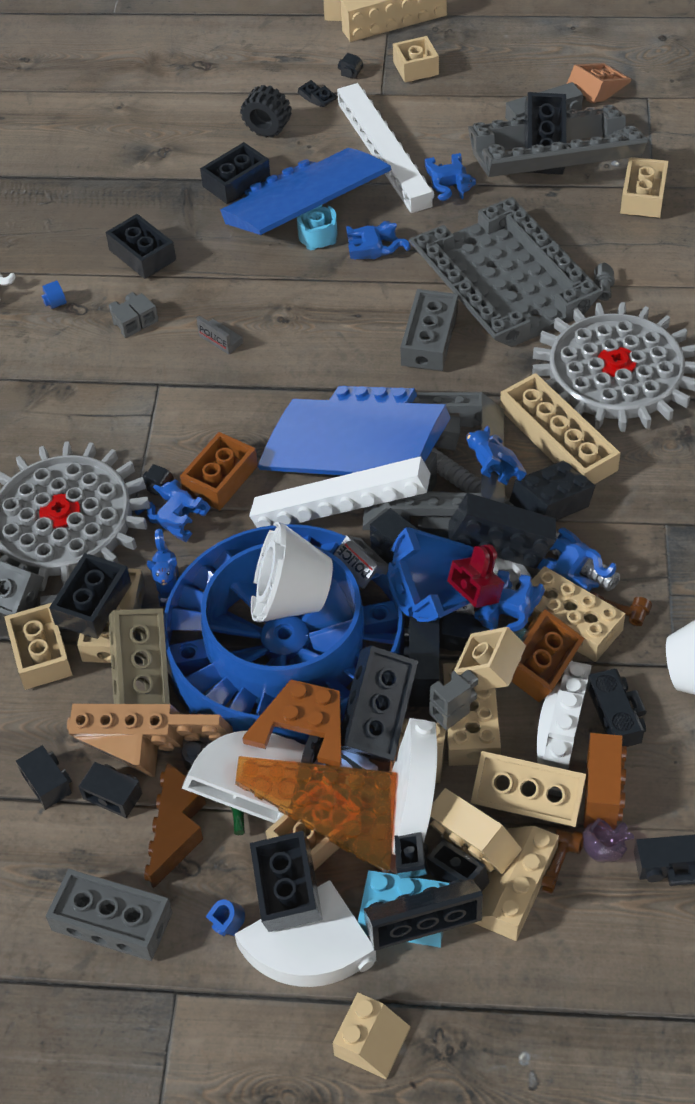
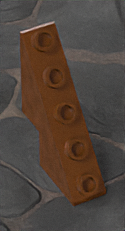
M169 763L166 765L165 771H162L160 775V786L163 788L162 794L157 795L156 808L159 812L158 817L153 818L152 824L155 836L154 841L150 840L148 848L151 860L150 865L146 864L144 872L145 881H150L152 888H155L203 840L200 826L192 821L191 818L206 804V799L203 796L182 789L186 776Z

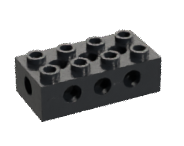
M374 646L361 649L341 726V750L382 763L394 761L418 664L417 660ZM376 700H377L378 703H379V709L376 707V704H375V701H376ZM369 725H371L373 728L372 734L369 730Z

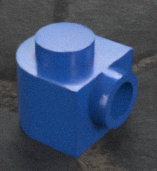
M57 280L42 286L44 294L41 297L46 307L50 306L53 309L67 303L63 290Z
M223 899L213 905L206 918L213 923L212 929L222 936L226 934L235 936V933L238 932L244 923L245 911L240 904Z

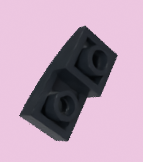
M312 80L298 88L300 96L320 107H325L337 99V95L325 85L320 88Z

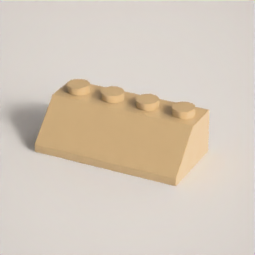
M536 826L508 828L507 831L522 850L503 875L494 869L491 872H487L490 883L482 891V921L474 923L514 941H517L542 886L543 877L549 870L558 847L559 835Z

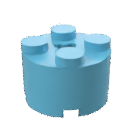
M320 205L297 217L298 238L302 244L306 245L307 249L315 250L336 243L338 235L337 217L332 207L328 206L326 208Z

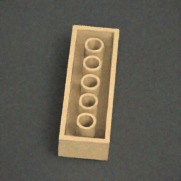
M341 0L342 31L348 40L352 42L447 16V0Z
M536 373L501 391L500 407L504 409V414L554 463L564 460L579 473L587 477L593 484L618 471L620 452Z

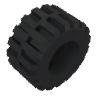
M261 85V87H255L243 102L240 110L241 118L245 121L246 127H249L250 131H254L256 135H263L266 138L279 135L292 115V107L289 105V100L285 98L286 96L283 93L279 92L280 90L277 88L273 89L272 86L266 87V85Z

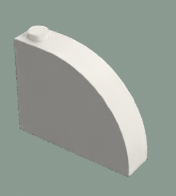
M414 718L409 719L389 777L393 855H395V835L402 836L421 832L423 843L425 840L436 781V722Z
M247 731L226 734L208 744L195 759L185 778L182 789L275 823L289 811L305 745L293 739L272 733L266 749L243 743L242 738Z
M330 880L317 887L323 920L268 932L260 919L235 933L239 950L253 967L273 980L299 987L333 984L359 971H367L376 961V951H374L371 941Z

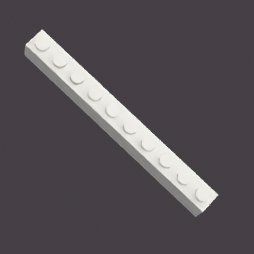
M358 83L337 89L338 105L372 156L391 166L392 170L385 173L410 213L431 208L432 199L434 198L432 187L427 185L425 177L421 176L417 165L413 164L409 154L405 153L401 142L397 141L394 132L390 131L387 122L383 121L379 110L375 109L372 100L368 99L365 90H362Z

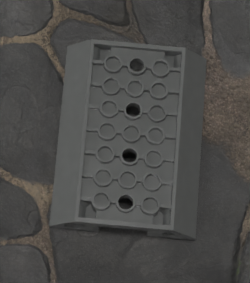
M513 197L479 210L478 223L451 233L445 225H442L409 239L411 245L452 292L458 294V299L492 338L510 347L541 335L542 331L548 332L553 330L554 320L557 317L565 323L573 321L574 308H578L584 315L602 294V290Z

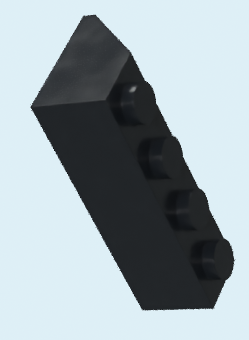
M458 879L452 881L447 886L439 888L429 887L418 894H404L393 901L371 904L369 907L364 908V918L374 951L482 921L483 894L472 879Z

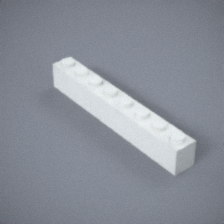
M416 457L255 497L249 517L257 528L271 526L275 522L296 524L427 493L430 472L422 457Z

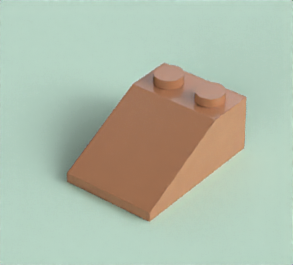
M605 63L576 64L573 67L567 84L573 82L582 92L583 96L586 97L585 100L595 104L596 102L605 101L628 85L632 79Z

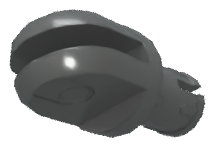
M600 263L594 269V283L602 290V294L598 298L602 301H607L611 298V287H613L615 282L614 271L609 264Z

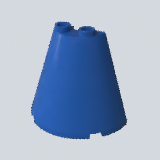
M410 527L402 530L391 550L394 552L393 562L389 563L388 576L392 595L403 613L408 617L412 616L419 622H431L470 604L447 580L452 561L472 557L474 547Z

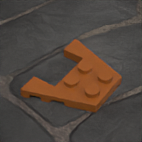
M290 680L242 738L243 743L246 745L266 749L274 727L321 737L324 739L317 756L318 762L341 768L340 691Z

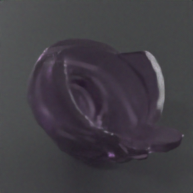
M597 818L584 830L583 846L588 856L596 862H615L620 860L627 851V846L624 842L634 839V835L627 832L628 828L624 822L620 823L613 830L603 819Z

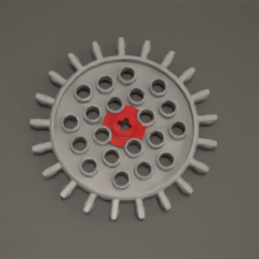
M625 302L620 303L617 314H605L602 304L596 303L595 316L587 318L578 308H574L573 319L575 323L572 325H568L558 317L555 318L554 329L561 333L559 336L545 331L541 332L540 342L552 348L534 347L533 359L550 362L549 364L533 365L532 375L536 373L538 376H550L551 379L545 382L553 390H557L566 402L573 405V409L580 415L585 412L595 416V429L599 430L603 424V419L608 418L618 419L620 432H625L627 419L637 417L640 418L644 427L648 429L651 426L650 413L659 411L668 421L672 419L674 410L668 405L671 400L685 408L689 406L690 396L679 391V389L684 388L695 391V379L683 376L684 374H695V362L685 361V358L695 357V345L680 347L678 343L686 340L687 330L684 328L673 334L666 331L670 323L668 315L655 324L647 320L649 307L645 306L640 312L639 317L626 314Z
M68 441L64 442L62 456L49 458L47 450L44 446L39 447L41 461L28 466L26 461L18 456L16 461L21 470L11 478L0 471V483L4 485L0 490V553L2 554L0 560L43 576L44 579L39 591H44L48 576L61 575V580L65 584L84 553L119 563L116 555L112 552L119 544L135 550L137 547L135 539L125 535L128 528L147 529L145 518L132 516V511L150 509L148 497L130 498L131 494L146 489L144 479L141 477L128 483L124 482V479L134 473L135 469L133 463L129 461L117 470H114L111 466L118 460L116 450L111 449L100 461L94 459L96 454L94 443L89 442L83 456L72 455L73 452Z

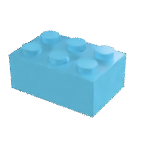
M368 870L358 923L365 934L369 936L364 918V908L369 907L375 902L385 903L393 901L404 894L414 895L423 892V890L429 887L439 888L447 886L449 883L410 877L400 879L399 875ZM443 932L408 942L441 948Z

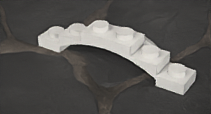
M570 661L564 671L562 680L557 682L552 692L546 696L538 726L537 763L568 770L592 665ZM552 787L548 792L550 795L562 797V791L558 787Z

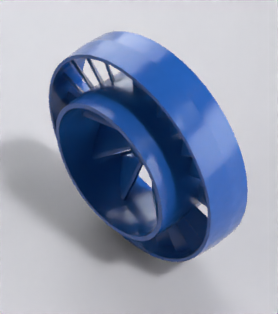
M285 524L332 559L331 585L324 606L319 612L264 621L266 624L263 629L228 612V609L240 599L251 608V597H256L257 584L253 582L259 556L269 530L275 531L276 526L259 527L224 539L207 549L185 569L174 585L166 603L164 630L169 680L176 696L190 714L221 715L232 726L233 732L248 731L290 680H296L340 691L342 726L350 694L346 687L354 678L360 651L366 648V640L394 644L390 652L404 656V647H406L404 627H406L405 614L399 608L392 595L388 572L387 574L375 573L371 580L384 591L390 601L363 606L359 585L352 572L334 555L346 536L320 527ZM173 630L202 631L203 639L170 645ZM213 632L259 638L262 645L229 652L216 640ZM263 655L269 659L266 665L251 663ZM214 684H216V685H215L212 689H210L205 695L202 694V693H204L206 690H208L210 687H212ZM233 698L234 700L228 708L225 707L229 700ZM376 700L375 704L376 707L379 709V703ZM252 708L257 709L255 715L250 714ZM274 727L272 732L273 734L293 739L303 745H306L310 736L309 734L280 727Z

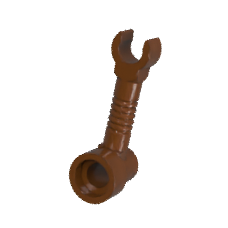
M590 592L626 613L625 615L629 616V622L634 626H642L645 617L649 615L652 608L651 601L644 597H635L632 605L627 606L604 599L603 596L595 592Z
M557 829L556 835H559L558 847L549 870L543 877L541 883L543 885L542 891L550 894L553 893L567 852L581 853L585 841L584 833L575 830L572 833Z

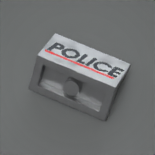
M200 316L196 318L199 336L227 354H230L243 344L242 336L216 320L207 321Z
M346 536L334 554L349 568L361 588L365 589L375 573L387 574L389 564L361 538Z

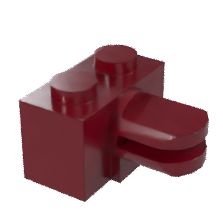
M490 544L475 546L472 557L452 561L447 582L475 608L497 604L500 601L505 582L493 572L497 558L495 548Z

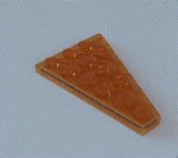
M238 757L235 785L245 791L252 792L258 799H264L278 808V811L295 821L302 822L308 829L315 830L329 838L330 842L343 850L354 853L363 862L371 863L381 869L383 873L390 872L397 773Z

